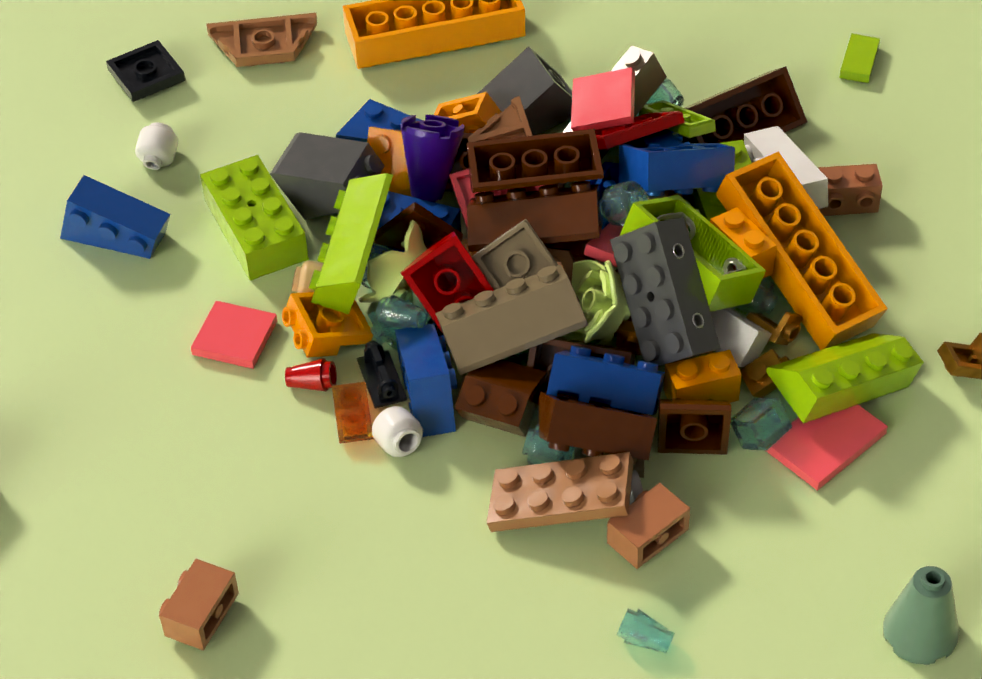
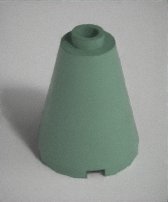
M926 566L917 570L885 615L883 636L885 641L888 640L891 644L893 652L898 657L911 663L929 665L935 663L936 659L950 656L958 643L959 627L952 581L947 572L941 568Z

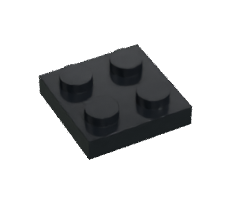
M159 40L106 61L108 71L132 102L186 81L184 71Z

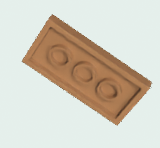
M630 452L496 469L487 525L491 532L628 516L633 458Z

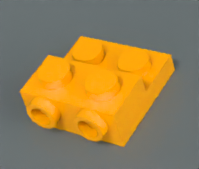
M369 127L367 143L370 144L385 165L380 174L388 173L393 175L389 191L411 196L401 131Z
M314 292L291 293L287 306L282 311L283 324L286 327H292L294 331L293 340L295 347L303 349L307 358L337 356L340 346L366 344L372 340L374 335L355 300L349 314H345L311 303Z

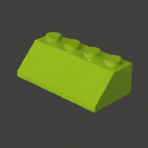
M384 173L350 179L346 191L339 189L334 208L338 209L339 213L337 217L331 216L325 233L331 236L329 244H322L317 259L318 262L323 263L321 271L314 270L309 289L314 290L311 303L349 314L364 276L392 181V174Z
M871 333L770 366L766 369V373L802 423H806L909 387L924 362L905 337Z

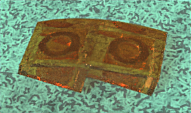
M365 381L332 386L339 444L373 439Z

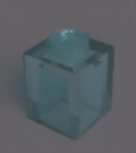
M755 397L734 415L730 422L742 448L749 450H768L792 428L786 414V409L781 404L779 398Z

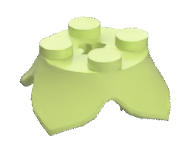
M414 220L410 222L404 242L401 243V246L405 248L404 252L386 251L367 262V280L372 293L358 297L359 302H380L394 307L398 306L402 301L406 305L413 301L412 290L400 272L427 250L423 241L422 231Z
M593 260L574 262L571 283L579 299V304L588 326L560 337L584 341L585 343L593 340L609 342L622 321L628 320L631 316L620 276L614 270L610 260L605 261L604 265Z

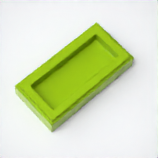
M851 33L839 78L869 83L880 38Z

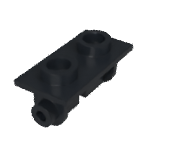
M374 340L366 343L364 356L357 358V362L374 408L406 401L407 397L389 350L384 351L383 346Z

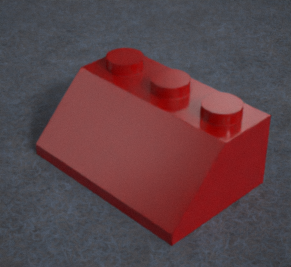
M454 231L425 250L400 272L441 332L442 330L435 313L442 311L449 304L463 303L471 300L480 292L494 291Z

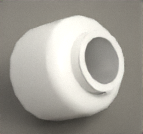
M159 122L151 123V125L145 126L140 131L135 154L143 162V165L149 169L158 170L161 167L169 166L174 161L178 137L170 126Z
M393 406L386 408L376 417L372 426V435L386 453L393 457H403L414 452L420 445L423 437V428L420 422L403 407Z

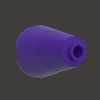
M416 115L402 119L401 133L412 197L435 203L443 198L449 174H451L464 135L465 126L462 124L458 127V120L439 115H426L425 120L416 121Z

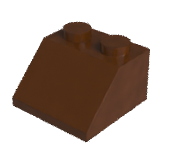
M503 359L468 372L454 408L463 419L526 437L540 392H542L547 377V372Z
M659 399L658 453L727 455L732 412L730 402L713 399Z

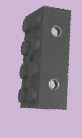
M684 217L654 222L610 239L643 361L657 364L660 367L668 363L686 360L721 349Z

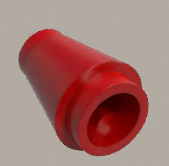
M322 358L287 367L285 370L287 387L327 392L328 388H335L337 372L335 363Z

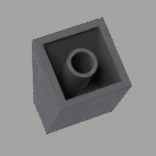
M527 47L477 93L487 92L502 112L511 105V100L514 97L520 96L532 135H538L571 119L572 90L562 76L530 47Z
M300 132L295 134L270 175L304 220L338 213L339 210L334 208L339 189L346 191L350 179L380 174L385 165L367 142Z

